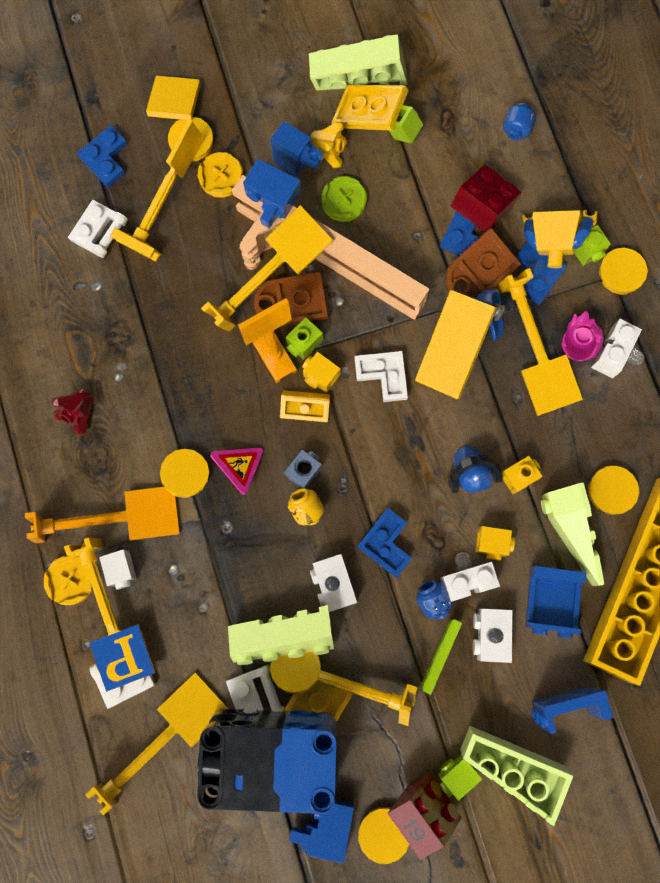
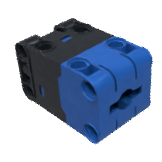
M219 709L214 713L209 724L201 733L199 743L197 798L201 807L207 810L325 814L331 811L335 802L337 722L332 714L303 710L283 712L256 710V712L245 713L243 712L244 709ZM217 718H224V719H225V720H217V721H215ZM207 788L209 794L217 795V797H209L205 789Z

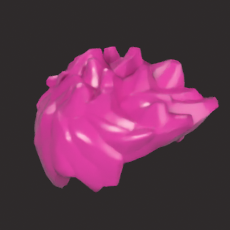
M584 311L579 317L577 314H574L562 339L564 352L570 359L580 362L596 358L597 353L603 347L602 329L596 325L595 319L589 318L587 311Z

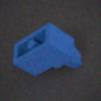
M285 121L282 122L270 139L274 163L295 176L307 166L317 169L324 159L323 153L312 145L311 137Z
M259 159L255 161L243 182L246 196L254 202L261 201L263 203L261 209L264 211L260 221L261 225L269 229L276 218L285 219L301 193L300 179Z
M335 798L334 807L331 811L325 814H314V819L318 820V822H313L312 825L306 824L305 829L292 827L289 842L302 845L301 850L306 851L307 856L344 864L354 802Z

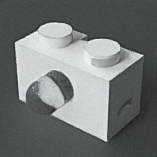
M619 319L611 327L603 343L605 346L598 353L591 368L614 378L622 371L626 361L633 365L642 364L644 354L633 348L642 329Z
M463 552L455 557L458 572L440 578L441 583L446 587L450 602L471 596L470 590L472 589L475 590V593H480L500 587L492 562L473 567L469 555Z
M341 554L312 563L314 569L310 570L314 585L318 583L320 585L322 593L317 595L321 606L328 605L329 612L357 603Z
M478 609V614H474L473 627L478 630V639L473 640V655H477V660L512 663V610Z

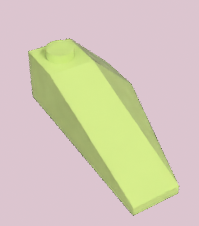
M584 483L575 484L542 495L541 507L543 513L548 515L549 521L581 570L586 573V577L591 585H604L600 557L595 549L593 550L592 547L596 535L595 531L588 525L587 517L592 516Z

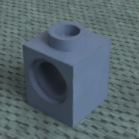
M301 450L284 472L285 477L300 488L307 489L322 469V464L319 463L321 459L310 450L308 453ZM302 463H308L312 466L308 474H301L298 471V467Z

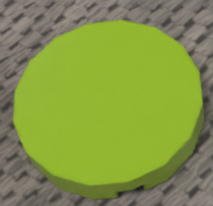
M349 176L334 178L333 181L324 186L321 194L322 207L325 213L333 220L339 222H350L358 218L364 212L367 204L365 188L357 179Z

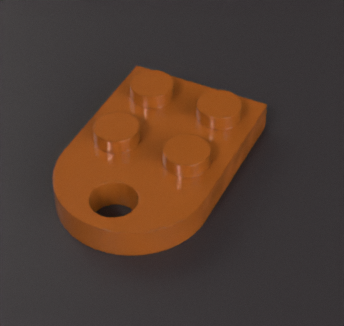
M489 228L450 263L445 274V284L449 292L450 290L455 291V283L462 279L466 283V289L461 294L476 299L482 292L494 289L521 264L493 229Z
M320 272L267 281L258 288L254 297L256 314L264 311L260 308L262 301L269 300L274 305L287 298L292 320L280 327L299 324L305 317L310 322L328 319Z

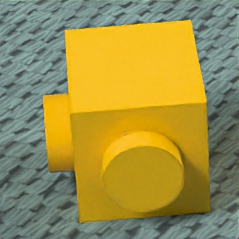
M318 352L314 357L309 356L302 366L304 368V381L312 388L316 389L319 387L326 393L341 375V368Z
M530 456L502 472V479L513 495L543 476L540 473L542 471L540 465L535 459L532 460Z
M485 526L479 527L475 553L487 554L486 559L501 561L502 557L509 556V553L514 550L515 538L511 537L512 530Z

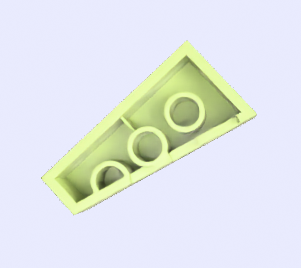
M398 34L309 53L310 78L316 90L345 89L347 84L366 85L367 83H379V85H389V82L399 81L400 85H408L406 60Z
M328 605L319 607V612L308 613V610L297 611V615L293 618L283 615L273 616L268 620L269 623L265 624L262 620H255L228 626L230 657L238 665H248L256 659H263L266 662L278 660V656L288 655L289 658H299L304 656L303 653L308 652L322 655L328 653L330 649H334Z
M469 726L460 749L463 759L488 778L493 779L504 790L517 797L528 808L537 812L554 826L573 779V775L567 766Z

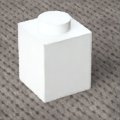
M123 549L99 557L107 586H115L116 590L131 586L130 581L137 579L128 550Z

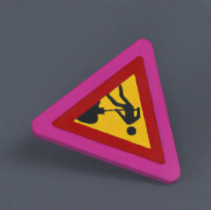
M249 448L213 451L210 456L240 493L245 495L248 492L263 449Z

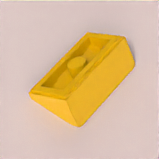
M284 390L281 395L280 418L328 422L330 394Z

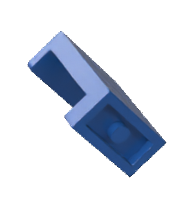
M540 566L530 567L525 627L532 628V633L547 635L548 630L558 631L557 637L573 639V634H581V629H578L581 584L586 583V573Z
M592 686L532 701L534 709H531V714L535 724H539L540 728L550 734L556 733L553 716L587 707L588 714L601 720L614 718L606 691Z

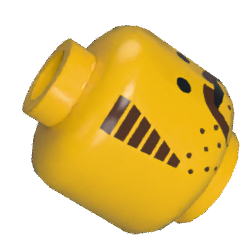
M301 488L291 494L288 509L298 524L314 525L323 515L324 505L314 490Z

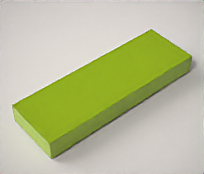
M449 619L420 685V689L430 695L462 625L461 622Z

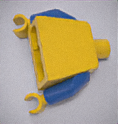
M580 210L533 212L531 218H526V214H523L524 236L531 248L537 250L539 255H548V268H562L563 255H573L575 249L580 248L590 234L592 226L596 225L597 211H595L594 215L588 216L587 210H584L583 218Z

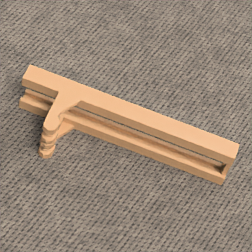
M242 175L232 189L233 196L242 200V203L236 205L237 211L254 221V224L240 244L244 265L247 269L253 270L261 263L260 255L262 252L272 248L265 239L285 219L276 218L270 229L261 225L260 217L264 211L261 209L263 203L261 201L254 202L246 196L243 185L246 177ZM293 206L290 212L288 213L287 217L291 215L297 208ZM314 219L333 239V242L315 258L316 260L416 320L425 306L429 288Z

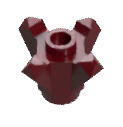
M79 389L70 395L52 398V405L58 407L54 411V418L58 421L63 420L67 424L73 423V431L81 435L86 432L89 412L94 403V398L84 389Z

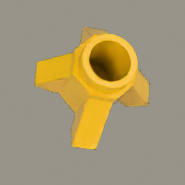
M340 121L325 129L315 130L311 134L312 145L323 153V157L333 168L341 167L343 160L339 157V154L343 152L347 144L346 138L341 134L343 124Z

